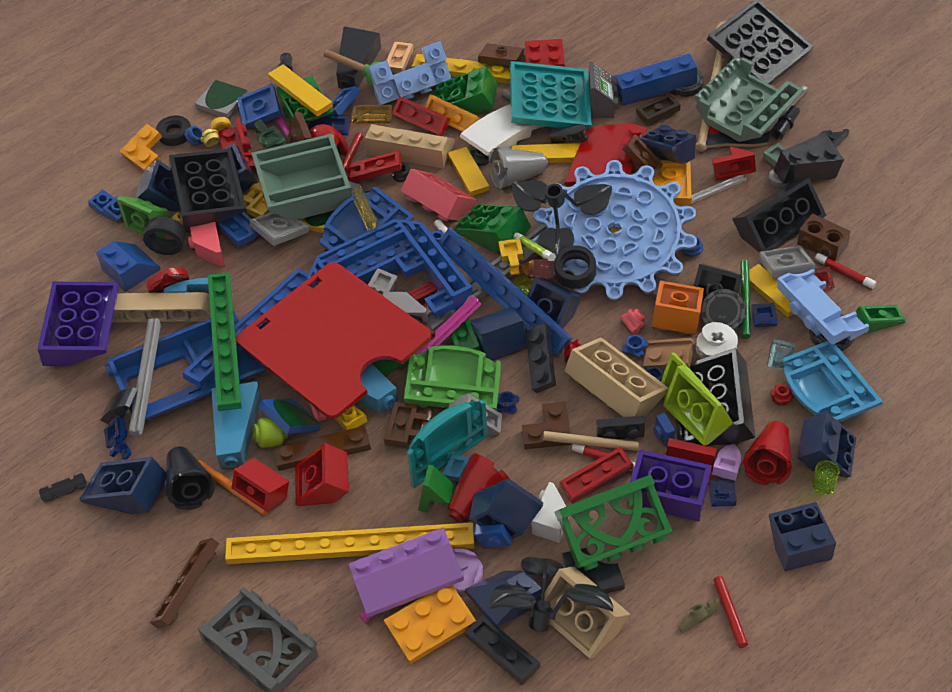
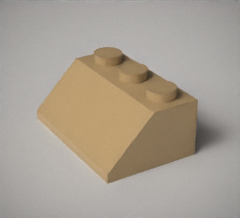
M576 567L561 568L546 589L544 600L551 604L553 611L568 588L574 589L576 584L597 585ZM567 597L556 613L555 620H550V624L591 659L618 635L630 613L611 597L610 599L614 606L613 612L581 604Z

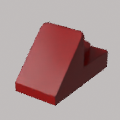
M729 147V156L712 159L715 180L756 172L754 152Z

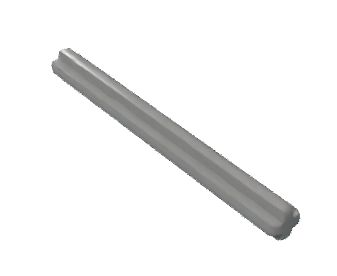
M157 318L149 319L136 386L137 391L135 393L129 432L132 436H141L143 433L161 327L160 320Z

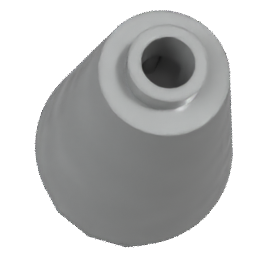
M498 147L493 148L489 156V162L493 161V168H489L491 180L494 186L499 187V189L511 186L513 181L521 182L542 174L548 167L547 157L540 152Z

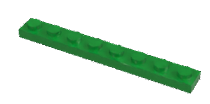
M230 272L209 274L208 287L218 411L242 409Z

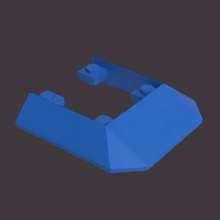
M393 219L317 255L307 276L308 280L325 265L332 262L340 264L367 285L377 268L391 274L401 270L406 278L424 270L439 290V292L424 299L426 306L435 318L452 310L456 312L473 291L472 286L422 222ZM317 280L315 283H313L311 285L312 288L320 283V280Z

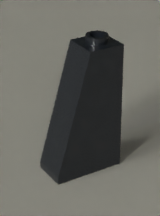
M344 27L339 55L363 65H371L381 49L380 33ZM341 63L337 65L338 88L345 89L356 86L358 89L365 75Z

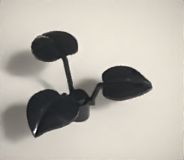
M538 180L513 181L512 193L516 204L524 211H537L541 207V203L546 204L547 201L549 206L553 207L556 229L547 228L543 230L538 237V245L557 256L563 248L574 245L572 230L570 228L560 229L558 208L564 204L565 198L575 207L580 206L583 213L595 215L606 209L612 193V186L606 184L583 186L574 193L575 200H573L567 194V191L563 192L559 184H551L547 187L544 182Z
M526 557L521 561V568L525 572L532 575H542L539 600L536 601L531 593H526L523 587L512 584L497 586L490 598L491 609L497 607L529 609L528 616H530L528 626L539 632H545L549 629L550 620H555L556 613L567 597L572 601L612 612L614 609L613 603L604 589L589 584H576L574 589L568 588L552 611L551 604L544 600L547 576L554 577L563 566L558 561L548 558Z

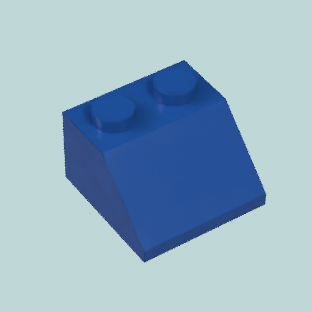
M113 241L96 252L102 270L115 282H119V286L124 291H128L161 269L136 244Z

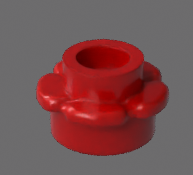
M777 384L770 391L772 401L777 405H787L793 399V393L787 385Z

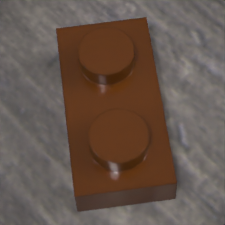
M636 134L629 139L622 149L639 168L646 165L651 166L654 169V176L663 166V163Z

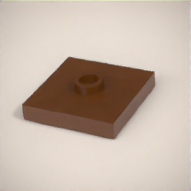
M487 43L478 55V62L510 66L511 61H520L524 54V48Z
M302 112L294 113L286 144L312 138Z

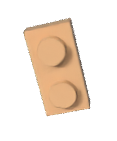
M394 42L387 58L392 73L397 74L405 71L413 52V44Z

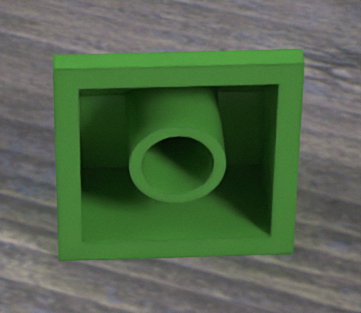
M119 196L117 198L126 228L141 235L144 234L146 224L150 219L161 216L171 218L170 211L155 206L149 201L136 197ZM155 232V234L161 238H163L167 234L163 232Z

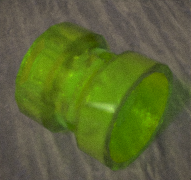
M825 460L816 465L812 486L817 492L821 494L834 492L840 473L837 464Z

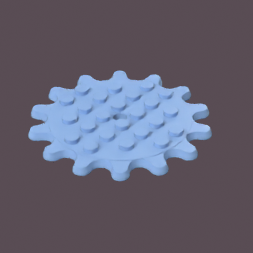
M611 160L607 163L606 171L601 175H594L587 167L581 166L576 168L574 172L577 180L574 186L564 187L559 184L563 192L567 191V194L573 200H575L574 193L583 186L593 184L612 186L609 203L601 213L595 215L585 214L581 211L580 206L575 207L566 198L564 204L558 208L560 229L570 228L574 234L573 246L586 247L593 253L596 259V276L594 280L586 287L573 289L577 294H585L594 285L604 286L607 297L612 301L620 299L623 294V288L627 285H636L643 293L651 294L656 289L655 274L665 272L672 276H677L682 272L683 264L676 259L675 252L691 250L696 246L697 238L682 230L683 224L695 218L696 210L690 206L679 207L674 204L673 199L681 191V186L677 182H669L666 185L658 186L652 181L654 169L651 166H642L637 173L628 175L623 172L622 164L619 161ZM553 207L547 209L539 208L537 211H534L533 217L536 222L544 224L548 228L556 229ZM611 227H618L620 229L614 234L609 231ZM536 236L533 239V242L538 244L539 236ZM572 259L563 264L562 269L565 273L580 275L588 270V263L580 259ZM554 261L549 262L546 270L549 275L556 277Z

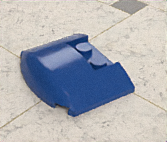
M372 187L371 190L373 192L356 193L344 201L331 214L324 226L323 237H320V244L327 250H330L393 219L413 221L414 215L379 188ZM364 198H365V200H366L367 203H368V206H369V208H370V211H371V213H372V215H373V217H374V219H375V223H374V221H373V218H372V216H371L369 210L367 209V206H366V204H365Z

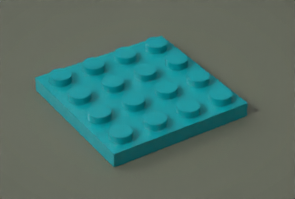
M510 62L511 123L568 128L582 124L585 126V130L591 128L588 69Z

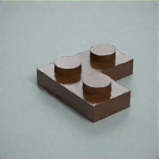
M566 402L542 404L544 423L522 425L525 449L572 445L570 443L543 440L544 431L571 434Z

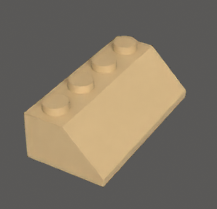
M371 124L365 136L368 156L375 157L399 150L402 162L444 169L448 159V152H451L455 139Z
M601 337L572 349L565 368V372L575 381L579 382L590 393L596 395L607 406L623 417H646L669 389Z

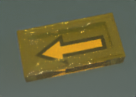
M353 105L352 123H391L393 106Z
M355 188L353 191L354 203L367 230L370 231L377 227V220L362 188Z

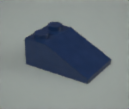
M153 457L100 463L80 501L128 514L148 513L164 486L166 471Z

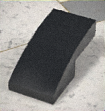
M131 387L115 394L109 400L100 421L109 424L114 414L123 418L132 403L137 389Z

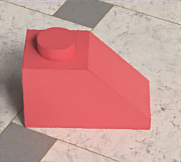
M215 222L190 227L192 236H188L190 249L195 248L197 257L220 267L225 266Z

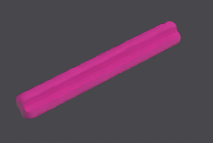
M474 296L470 297L431 334V340L417 351L415 355L427 351V347L441 345L481 306L479 300Z

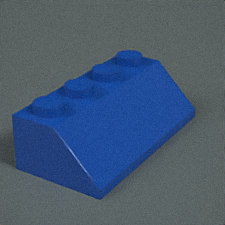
M683 54L612 75L613 84L617 85V94L622 104L626 105L673 91L675 88L696 84L697 65L691 54Z

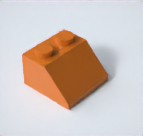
M660 281L651 327L696 335L704 288Z

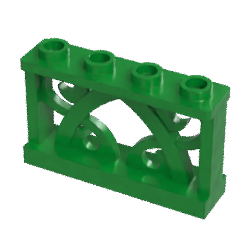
M651 475L554 511L565 535L576 568L584 567L585 571L599 566L598 561L607 558L609 562L622 557L621 552L630 549L632 553L645 548L644 543L652 540L653 544L668 539L666 534L673 532L669 525ZM641 489H645L652 508H642ZM621 499H626L628 501L626 507L632 506V509L621 508ZM609 502L616 512L623 515H631L627 528L620 538L610 536L596 529L604 520L606 512L604 503ZM594 510L598 513L599 517L591 525L589 522L593 519L589 516V513ZM641 513H649L656 518L657 526L653 531L647 532L644 530V524L651 522L646 518H641ZM570 516L583 530L576 538L568 520ZM635 532L642 536V538L629 542ZM587 534L591 538L587 541L586 547L588 548L590 544L596 546V551L592 555H586L580 549L581 540ZM604 544L616 547L606 552H603Z

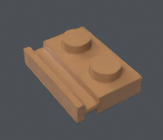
M692 338L649 340L647 342L648 348H646L643 364L647 372L665 371L670 354L674 352L690 369L693 353L692 346H694Z

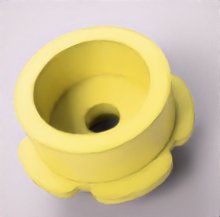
M212 129L205 130L202 133L203 137L200 139L206 147L214 146L220 140L218 131Z

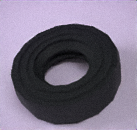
M179 115L163 118L156 126V130L162 135L159 141L168 146L185 143L187 141L185 131L191 127V124L187 118ZM171 128H181L179 132L167 133Z

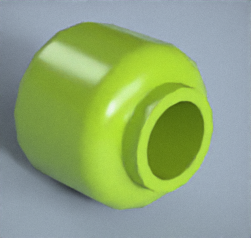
M260 418L257 424H253V440L261 448H274L275 446L282 445L284 439L288 438V434L270 418Z

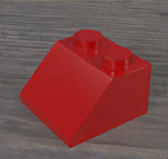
M323 443L295 465L297 506L334 503L349 492L347 452Z

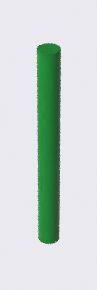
M743 260L740 262V272L743 275L741 297L746 306V317L741 328L742 338L749 339L751 337L749 261Z

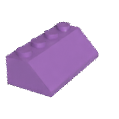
M444 527L349 563L367 617L464 581Z

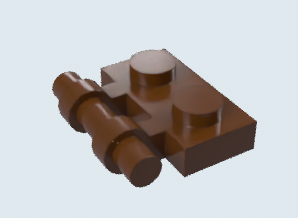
M395 402L385 433L384 444L408 448L409 441H413L421 428L433 418L434 410L426 408L424 413H418V405ZM414 424H420V429L413 430Z

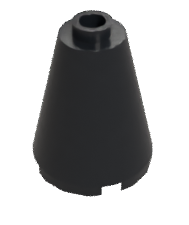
M182 446L175 447L168 452L166 457L167 499L178 509L190 510L202 506L201 502L207 498L209 500L214 493V480L187 448Z

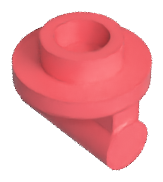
M630 308L620 318L633 335L637 334L646 325L644 321L645 315L637 308L635 310Z

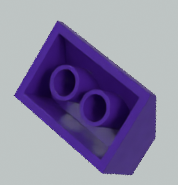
M639 449L630 482L651 475L665 514L700 521L712 465ZM641 489L642 508H652L645 489Z

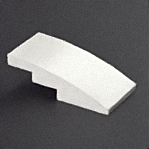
M509 104L491 112L472 124L460 134V137L485 155L490 156L493 148L512 149L511 145H516L517 141L529 138L532 130L545 126L511 123V106Z

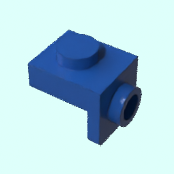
M503 524L474 525V536L483 548L498 549L511 546L512 536Z

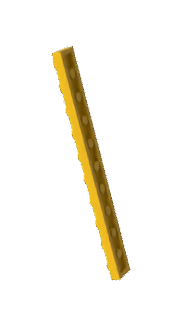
M473 523L227 538L225 560L227 564L370 556L443 527L452 549H475Z

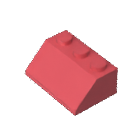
M410 169L401 189V192L407 195L406 198L415 203L420 202L423 204V209L429 212L435 211L438 213V218L447 222L449 219L458 221L478 203L477 199L433 173Z

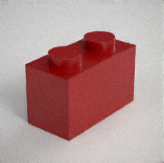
M253 458L234 469L231 488L267 512L286 500L289 480Z

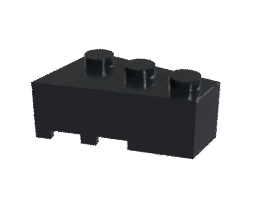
M823 133L781 151L774 172L783 184L805 178H810L811 181L833 179L837 177L844 158L826 133Z

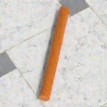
M198 460L219 485L262 515L266 516L269 511L266 512L231 488V480L202 460Z

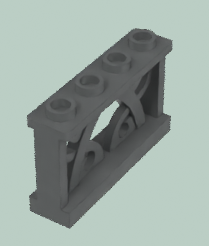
M244 587L215 617L198 628L202 641L263 692H281L313 659L315 660L318 657L317 643L310 635L306 634L304 636L298 631V627L291 620L285 621L280 617V613L272 605L266 606L256 592H249ZM243 607H249L254 611L251 616H246L245 612H243V622L238 623L236 620V613ZM231 619L233 625L219 631ZM246 632H272L273 652L257 651L246 656L244 654L248 647ZM240 634L242 643L238 646L233 645L232 642L239 640L237 635ZM292 645H296L301 649V654L294 660L282 658V654L284 656L295 654V652L289 651V647ZM259 658L270 660L269 662L264 659L265 663L262 666L256 664ZM280 665L287 667L276 679H274Z

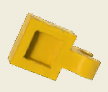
M520 238L498 241L502 263L509 262L511 276L520 275L518 260H524Z

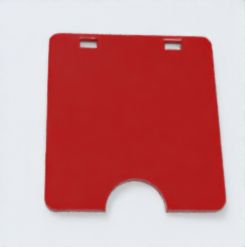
M332 262L325 265L236 336V341L239 347L326 417L335 419L340 417L368 393L361 383L362 373L368 365L385 359L403 364L425 346L432 336L430 330L340 264ZM317 280H320V283L314 288L310 287ZM266 320L269 322L262 329L258 328V326H260Z

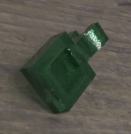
M261 119L254 122V126L258 129L255 131L257 139L266 149L278 147L285 143V137L274 126L268 128Z

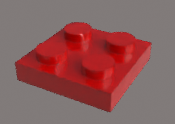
M562 39L525 41L526 63L565 67Z

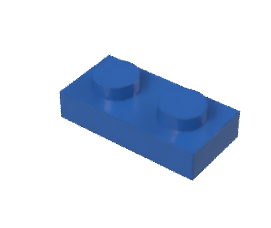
M356 86L342 89L332 101L334 113L325 116L326 119L339 118L345 113V109L355 102V97L359 94Z

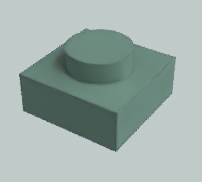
M777 143L765 150L762 158L775 167L781 151L786 148Z

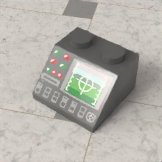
M589 62L588 81L591 118H614V109H618V97H614L617 96V85L613 84L612 76L594 62Z

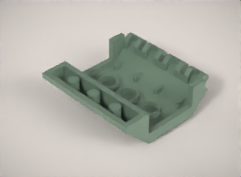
M735 57L694 98L697 102L695 106L706 124L741 142L761 137L803 94L804 89L789 81H786L777 89L751 75L753 62L742 58L740 61L739 58Z

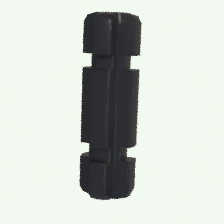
M83 473L74 475L73 479L69 477L51 484L52 487L50 488L48 486L40 488L39 494L42 501L46 502L53 499L52 496L59 497L74 491L76 487L78 489L85 487L87 482Z

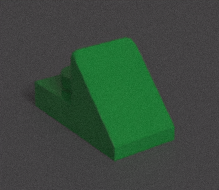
M428 465L418 508L419 511L428 512L429 505L435 504V501L449 504L454 484L432 465Z

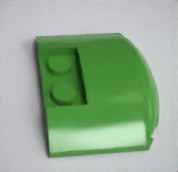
M427 347V351L417 355L414 354L409 358L404 401L424 409L427 406L449 408L450 403L469 393L478 400H483L486 405L496 410L501 362L497 360L495 364L486 358V353L466 347Z

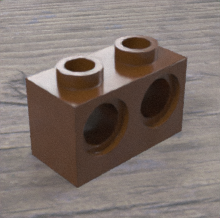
M811 214L799 230L797 244L836 261L848 246L851 231Z

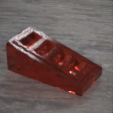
M535 259L519 265V272L532 277L551 279L553 278L555 263L550 260Z

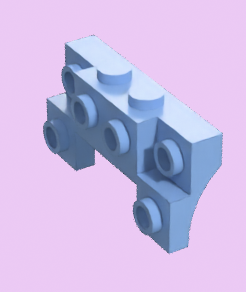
M441 41L421 48L425 59L424 64L397 74H392L387 60L368 67L374 87V94L379 106L396 100L399 96L410 99L414 97L413 93L420 91L421 94L432 91V86L452 79L445 62L447 58Z
M813 269L801 274L787 273L777 278V288L790 301L789 307L792 313L798 315L808 329H811L817 336L822 334L832 345L845 338L851 341L868 332L869 325H864L856 317L857 313L855 311L841 316V309L823 292V289L826 288V282H821L814 275L815 271Z

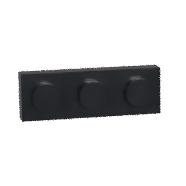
M544 323L526 331L532 390L536 393L556 386L550 329Z
M484 615L465 631L466 637L522 685L540 668V662L499 627L495 628Z

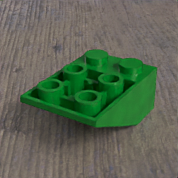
M484 66L466 74L458 75L451 80L440 82L435 86L434 96L474 115H478L494 109L497 81L487 67Z
M313 76L303 78L304 81L323 94ZM276 87L279 105L284 115L291 122L295 112H302L306 123L334 113L331 108L317 117L283 89Z
M477 204L472 207L465 217L459 220V223L453 229L461 236L492 252H500L498 241L512 240L515 233L524 235L531 228V225L524 211L519 206Z

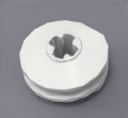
M718 322L706 324L696 339L697 355L703 359L733 348L737 349V335L726 324Z

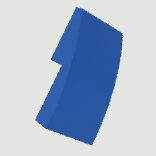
M102 189L88 201V205L92 209L111 220L119 222L123 218L117 202L119 196L114 198Z

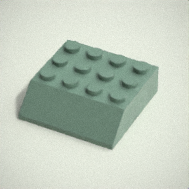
M332 134L252 152L268 210L293 221L334 211L352 196L351 187Z

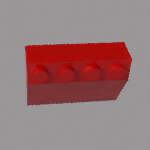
M631 123L595 126L587 129L585 133L588 134V139L580 143L564 185L571 187L576 184L577 180L574 175L576 168L581 166L587 167L592 174L601 175L606 171L607 163L611 160L619 161L622 164L623 172L633 175L637 165L622 149L635 134L638 137L645 135L647 127Z

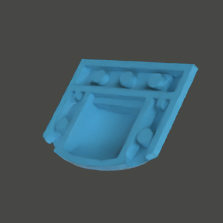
M825 341L783 358V365H785L784 376L789 388L797 400L815 416L828 412L838 422L883 405L882 399L836 344L832 345L829 341Z

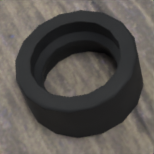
M164 216L155 217L146 224L143 241L150 250L158 254L173 255L182 249L186 231L178 221ZM155 232L167 233L174 239H163L157 236Z
M579 245L563 248L554 260L555 276L558 282L570 289H580L588 286L596 276V259L593 253L586 247ZM580 259L588 263V270L580 275H569L563 271L562 266L569 260Z

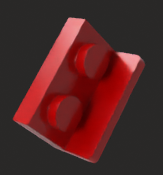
M239 118L235 119L237 127L218 131L222 149L234 142L241 153L248 152V149H251L249 137H244L248 136L245 124L241 125Z

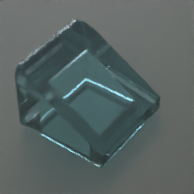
M773 339L767 365L784 370L783 358L794 354L795 344Z

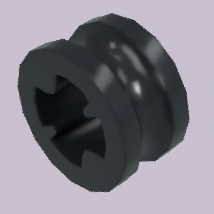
M402 162V170L393 172V179L397 182H405L410 171L409 165Z

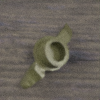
M716 598L713 602H706L707 606L703 604L692 606L689 609V616L683 619L678 627L680 632L684 633L711 617L719 607V599Z

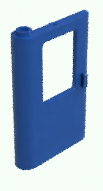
M233 310L234 324H236L239 320L235 311ZM211 318L159 338L153 370L180 359H186L190 366L213 345ZM144 345L107 359L108 364L104 365L109 378L114 376L120 391L129 388L128 380L139 375ZM242 350L237 354L240 382L265 373L264 367L246 351ZM215 376L201 388L193 385L147 404L145 422L211 395V389L216 388ZM133 398L132 403H131V405H130V407H129V411H130L131 415H132V409H133L134 398Z

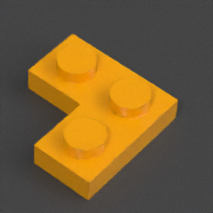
M146 124L119 152L144 171L156 159L161 161L160 157L150 149L162 138V135Z

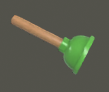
M326 49L324 51V57L362 72V75L366 76L367 83L373 87L368 67L380 63V61L373 62L371 65H363Z

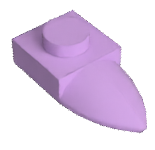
M735 444L727 445L719 451L713 466L712 475L736 481L741 464V453Z

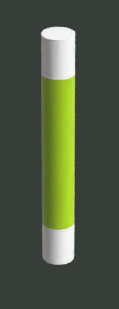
M520 233L514 234L513 239L520 238L523 246L550 262L555 260L556 256L552 252Z

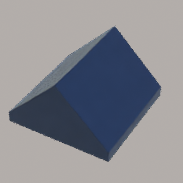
M512 307L470 321L481 352L486 353V358L491 361L527 349L523 320Z

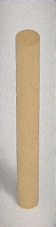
M544 431L543 433L544 441L613 449L621 446L623 450L638 451L639 445L635 441Z

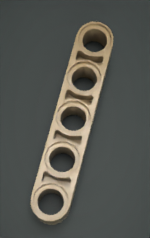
M203 292L118 293L112 322H148L151 318H157L160 322H202L209 319L211 315L209 294Z

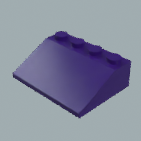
M52 282L37 349L42 366H68L107 353L119 282Z

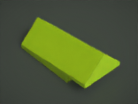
M675 352L671 353L661 380L669 388L668 392L663 396L665 399L663 406L703 446H706L730 427L733 422L715 396Z

